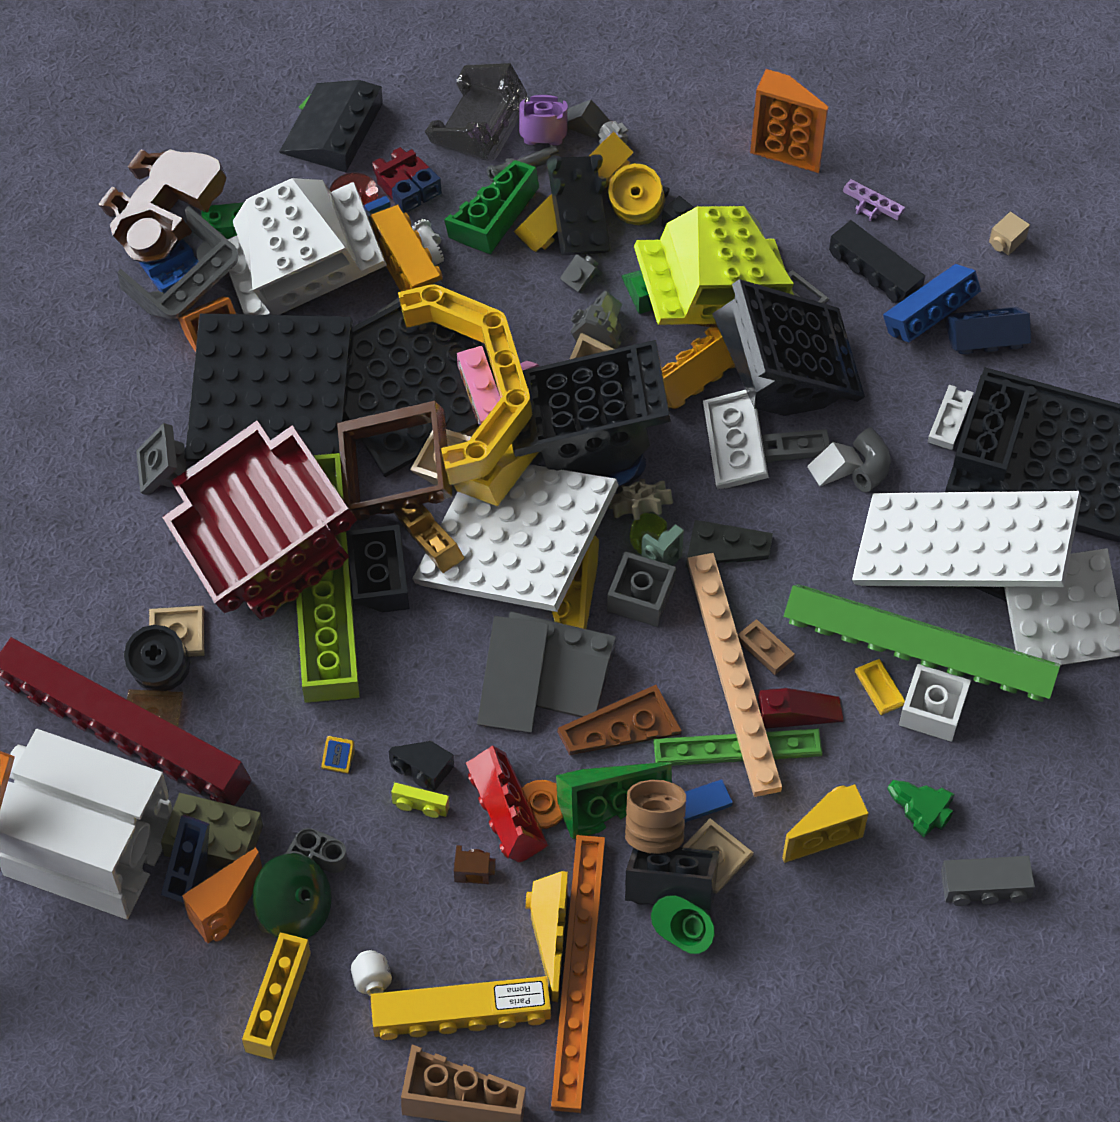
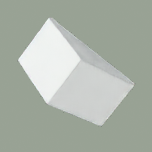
M832 442L808 465V469L818 485L823 486L852 474L856 468L864 463L853 447Z

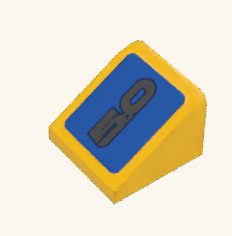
M328 736L321 769L348 774L355 752L354 741Z

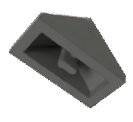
M592 100L568 109L567 129L600 140L601 138L598 136L600 128L610 120Z

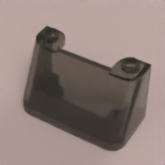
M511 63L464 65L457 78V86L463 97L446 125L440 120H433L428 125L425 133L433 144L483 161H492L498 156L519 120V105L524 99L525 103L528 101L527 92Z

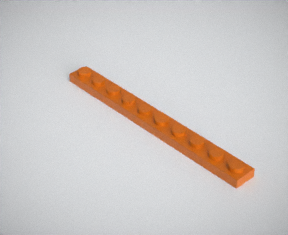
M576 836L551 1111L581 1113L605 837Z

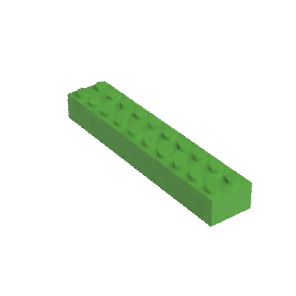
M800 584L792 586L783 616L789 618V624L804 628L812 625L816 627L815 632L827 636L838 633L842 635L841 640L853 644H857L860 641L867 642V648L883 652L886 649L895 651L893 655L895 657L905 660L915 657L921 659V665L934 669L938 665L948 667L947 673L963 677L965 673L974 675L973 680L989 685L993 681L1001 684L1000 689L1016 693L1019 689L1028 692V698L1043 702L1044 698L1050 699L1061 665Z

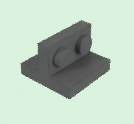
M163 423L136 450L140 493L145 495L152 494L160 485L176 489L171 481L187 470L184 443L175 441L173 426Z

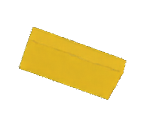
M880 659L855 668V673L880 715L904 706V698Z

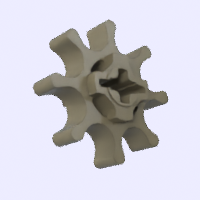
M640 479L631 486L626 487L622 485L617 487L618 494H614L608 509H613L615 518L631 513L634 516V520H639L640 517H644L649 512L662 514L661 505L673 504L671 489H666L665 481H659L654 485H647L645 479Z

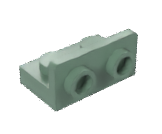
M675 524L669 531H664L658 541L646 534L642 538V557L674 566L682 557L684 530Z

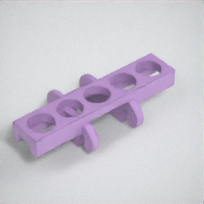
M852 179L843 188L844 193L860 201L859 206H856V214L861 212L869 216V221L873 218L876 219V214L880 215L881 213L898 220L901 213H904V206ZM876 196L878 197V200L872 201L870 197ZM866 202L874 205L876 208L871 212L865 209L864 207L866 206Z

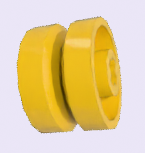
M634 163L622 167L611 178L608 192L613 210L619 219L628 224L644 225L658 218L664 208L665 196L661 180L653 169L643 164Z

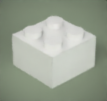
M917 664L902 709L899 725L952 742L971 680Z

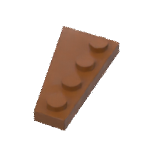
M654 685L558 727L557 732L569 755L679 735L681 734V729L657 685Z

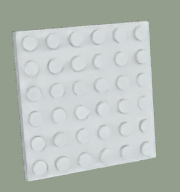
M529 464L498 506L457 492L440 526L457 543L465 559L445 573H442L425 553L412 579L414 583L424 587L557 612L618 487L617 480L615 478L566 470H549L547 467Z

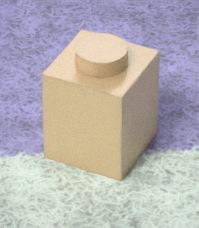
M1009 212L992 228L989 243H991L996 251H1003L1010 255L1027 239L1030 224Z

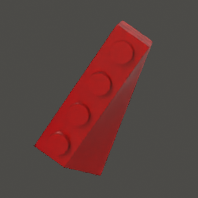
M491 746L466 762L470 772L468 778L472 785L478 789L480 794L478 800L491 818L489 825L500 838L501 844L499 846L504 856L508 859L511 858L517 862H522L546 848L548 843L506 752Z

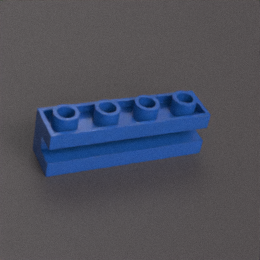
M954 264L883 314L888 333L895 338L901 334L902 340L909 343L981 292L976 270Z

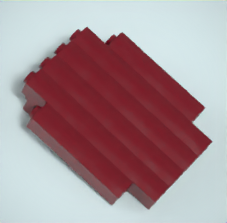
M255 421L171 481L184 502L162 518L214 603L224 614L238 609L245 600L260 620L271 617L282 604L298 598L305 588L318 584L327 572L339 569L349 558L335 535L348 531L357 519L293 426H290L271 440L261 424Z

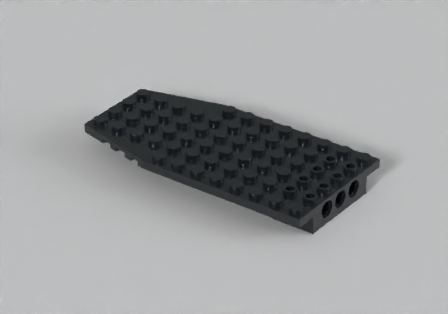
M984 367L957 448L945 493L1079 491L1081 502L1075 530L1120 542V404Z

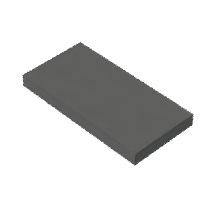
M494 616L477 725L532 733L549 628L548 623Z

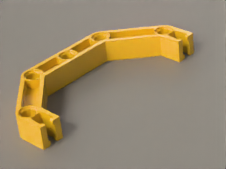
M435 284L398 292L406 328L435 322L485 343L501 399L468 442L441 448L450 485L486 476L492 471L532 416L530 394L506 316L495 308Z

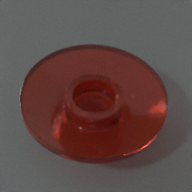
M362 173L344 174L335 179L330 186V192L354 182L363 205L377 200L378 197L377 184L371 177Z

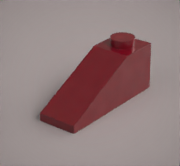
M790 688L759 691L758 706L765 729L843 722L839 696Z

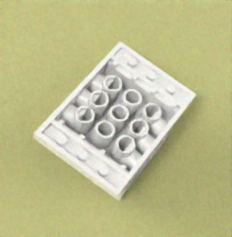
M291 178L246 199L233 220L237 236L228 239L238 250V262L229 273L243 313L249 315L282 314L387 266L354 182L330 192L323 180Z

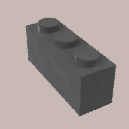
M1029 856L944 860L941 869L945 903L953 902L956 906H964L971 901L994 904L1002 899H1010L1013 903H1021L1031 898L1035 888Z

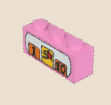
M482 346L457 353L458 368L479 426L501 399Z

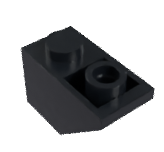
M432 741L395 746L389 750L391 767L397 773L403 775L411 766L414 782L424 789L429 787L435 791L454 768V755Z

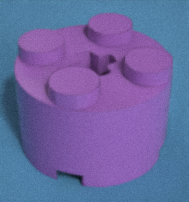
M551 95L531 96L530 101L526 103L525 99L521 101L519 105V133L524 138V143L528 145H535L537 143L560 145L562 139L567 135V103L563 100L562 104L557 101L558 97Z

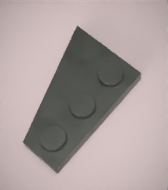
M695 520L687 558L714 553L717 564L734 561L766 560L769 558L773 533Z

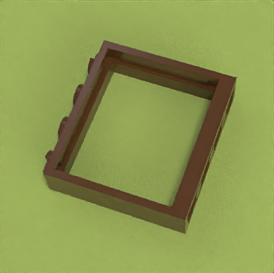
M436 401L337 423L343 498L357 520H365L370 518V515L379 513L383 515L392 514L395 510L402 508L415 509L424 503L437 504L443 502L444 499L453 497L452 484H449L441 448L448 447L444 409ZM432 422L438 485L361 502L355 440Z

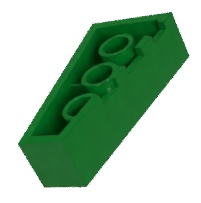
M517 160L509 164L493 178L492 184L482 187L477 191V196L470 202L465 201L459 206L460 210L455 215L450 214L444 219L448 238L491 254L539 189L536 167Z

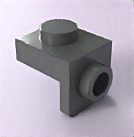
M577 254L560 279L581 293L595 274L601 276L603 272L597 269L599 263L587 255L583 259Z

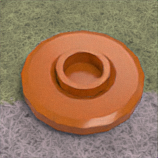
M535 780L522 787L541 829L555 826L563 819L557 802L556 783L548 780Z

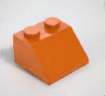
M219 297L185 312L178 318L184 334L195 352L200 313L236 314L230 298Z

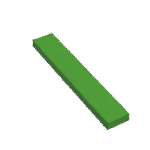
M819 729L766 732L774 759L822 756ZM736 734L653 740L655 763L670 762L672 766L744 761Z

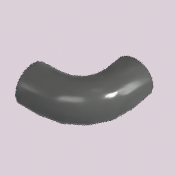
M872 427L864 430L853 442V446L865 459V463L856 468L852 474L855 485L863 492H869L877 487L888 476L891 465L889 448Z

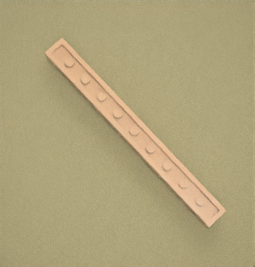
M714 553L688 557L687 565L753 795L757 797L781 792V781Z

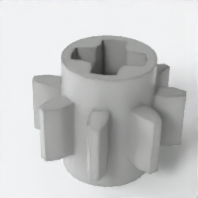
M609 121L600 128V133L598 134L601 138L599 140L600 144L613 131L625 144L627 143L628 136L626 133L628 130L622 122L618 124L616 121Z

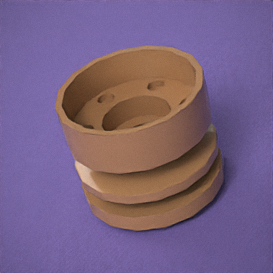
M647 780L632 785L627 791L625 839L629 845L643 852L659 854L671 852L679 848L684 842V817L686 812V793L676 784L664 780Z

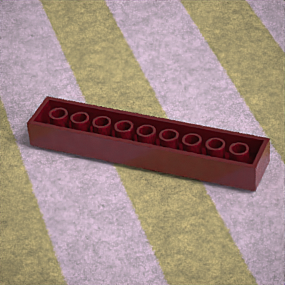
M10 637L1 650L0 679L6 682L4 686L15 694H19L22 691L28 695L27 699L39 707L42 704L49 706V711L61 719L65 716L73 719L72 724L83 731H86L87 728L95 731L94 735L104 743L108 744L110 740L117 743V748L128 756H131L133 753L141 757L140 761L153 769L156 765L164 769L163 773L174 781H177L179 778L187 782L186 786L192 791L200 794L203 790L211 795L209 798L212 801L235 806L252 781L240 760L20 641Z

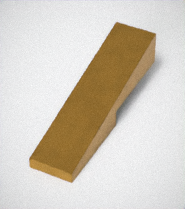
M420 504L415 509L402 508L395 510V516L442 573H445L465 559L457 543L435 521L430 511L423 504Z

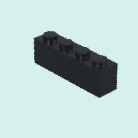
M852 220L831 236L829 250L832 256L838 260L842 259L854 273H860L867 278L871 286L879 287L883 290L891 301L900 303L924 286L925 275Z

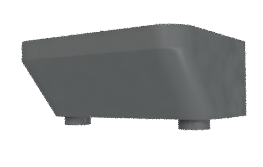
M189 206L185 209L187 225L204 242L198 247L196 252L199 262L165 294L160 291L148 293L122 269L117 272L121 290L150 315L167 319L181 317L238 262L237 248Z

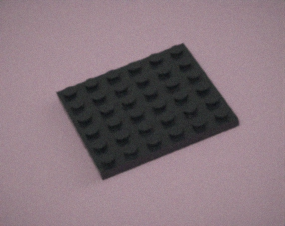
M440 280L433 283L435 285L444 287ZM398 302L352 327L345 415L348 420L436 401L444 409L446 429L465 434L479 425L458 368L457 353L482 346L496 384L488 353L480 341L435 322L406 328L401 305ZM432 422L362 438L361 441L383 476L387 477L417 459L433 430Z
M200 313L185 449L186 461L199 462L255 421L261 424L271 440L290 426H293L313 455L340 453L337 423L344 422L353 325L352 317Z

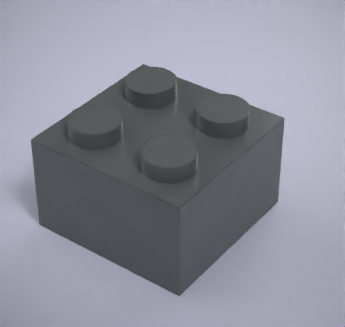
M625 552L607 595V612L658 627L675 584L676 567Z

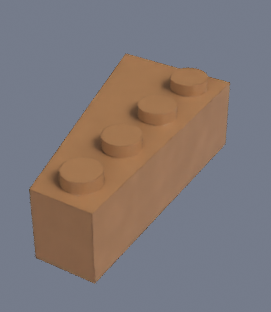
M411 1046L401 1095L402 1115L449 1122H523L526 1105L525 1087L491 1074L486 1076L474 1071L473 1067L465 1064L463 1066L447 1061V1057L436 1053L431 1055L423 1052L422 1048L418 1046Z

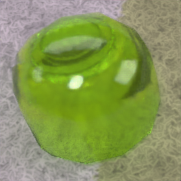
M644 513L640 515L639 520L633 521L629 532V540L634 550L642 554V538L646 534L658 541L660 535L667 530V523L656 514Z

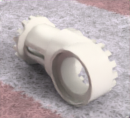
M421 219V222L418 220V223L415 222V226H412L413 231H418L423 248H428L430 251L433 265L442 263L444 257H442L443 254L440 255L442 252L438 250L440 247H437L441 243V237L431 229L429 220Z

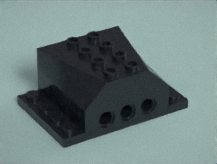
M741 279L732 284L735 299L712 313L754 409L787 416L824 409L840 398L857 402L865 398L839 308Z
M656 340L522 370L530 394L532 416L512 442L515 457L541 451L546 467L549 470H566L598 476L629 469L650 446L647 427L671 422Z

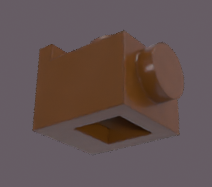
M456 845L454 882L489 884V875L495 876L496 858H490V853L480 849L462 851V846Z

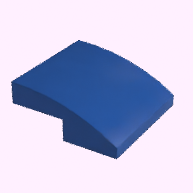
M182 239L166 259L157 262L139 263L158 290L165 294L199 261L194 257L192 248Z

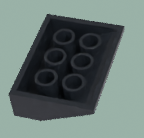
M362 80L317 83L279 151L280 154L347 172L383 104L382 86Z

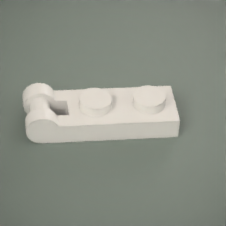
M948 386L929 434L928 443L950 450L953 449L974 392L968 390L963 392L957 390L955 386Z

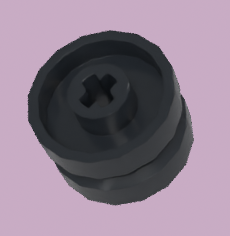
M150 625L142 627L132 634L125 646L124 660L127 669L137 683L148 691L163 692L172 690L182 684L189 673L191 662L188 650L176 632L166 626Z

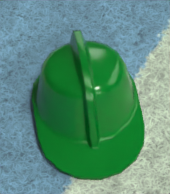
M676 895L665 896L659 899L653 906L651 913L652 925L656 932L665 940L690 954L702 953L713 943L715 936L714 924L711 916L704 909Z

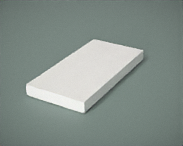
M742 390L703 400L717 489L730 488L769 478L758 411L754 409L747 391Z

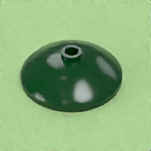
M295 853L283 854L271 859L259 872L253 890L254 908L262 926L273 936L278 938L281 932L307 939L322 928L330 912L332 895L328 878L322 868L311 858ZM302 891L304 892L305 896L304 900H302L301 898Z

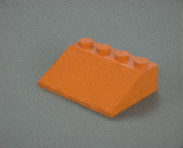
M766 69L756 89L750 153L819 173L828 106L791 76Z

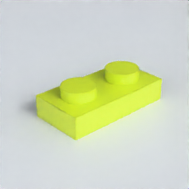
M394 783L391 791L392 803L396 804L399 809L404 811H411L412 808L421 810L426 816L437 818L439 815L447 816L449 796Z

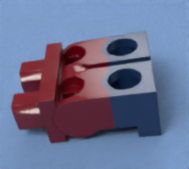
M399 147L391 153V161L386 162L383 158H379L372 163L373 171L377 177V184L399 205L403 213H407L420 206L421 201L425 203L442 194L441 178L417 157L412 149L406 152Z

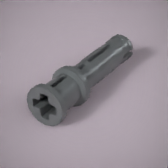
M551 145L548 148L519 158L517 161L538 167L546 164V161L551 156H559V153L555 154L554 152H557L558 149L555 145ZM513 158L506 159L505 163L495 167L493 165L487 167V174L492 183L493 178L514 161Z

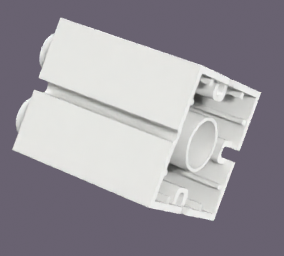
M36 729L27 747L17 745L10 754L15 756L9 777L14 779V783L8 781L0 809L1 871L4 876L128 920L150 876L149 873L143 871V864L155 866L163 850L161 839L173 811L171 801L168 800L169 794L163 772Z

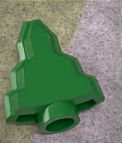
M892 780L887 788L894 801L904 807L905 817L913 822V829L923 837L934 827L942 830L953 815L954 811L949 808V805L955 794L944 788L936 790L927 785L916 787L910 782Z

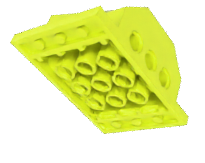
M698 206L668 222L660 240H636L634 245L658 325L716 324L712 313L735 299L732 284L739 279L794 295L792 291L794 283L785 270L775 239H765L760 222L744 206Z

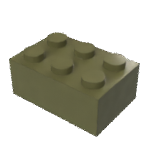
M179 793L161 839V846L164 856L171 857L181 815L184 814L210 824L207 866L222 870L256 847L263 828L261 813Z

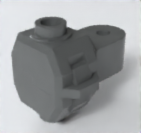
M604 291L593 305L591 304L584 311L578 309L571 318L574 324L570 332L575 341L577 342L580 333H583L613 349H617L621 344L619 336L622 331L617 316L622 303L607 291Z

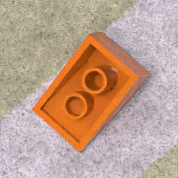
M256 847L182 895L188 918L207 944L213 940L220 941L227 936L229 929L233 927L253 894L256 878L262 869L259 851Z

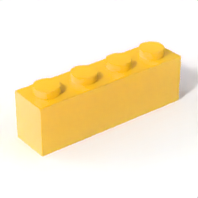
M280 932L242 1038L246 1053L274 1060L311 954L308 939Z

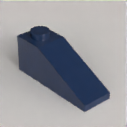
M184 814L181 815L161 895L184 903L182 895L204 881L207 870L209 823Z

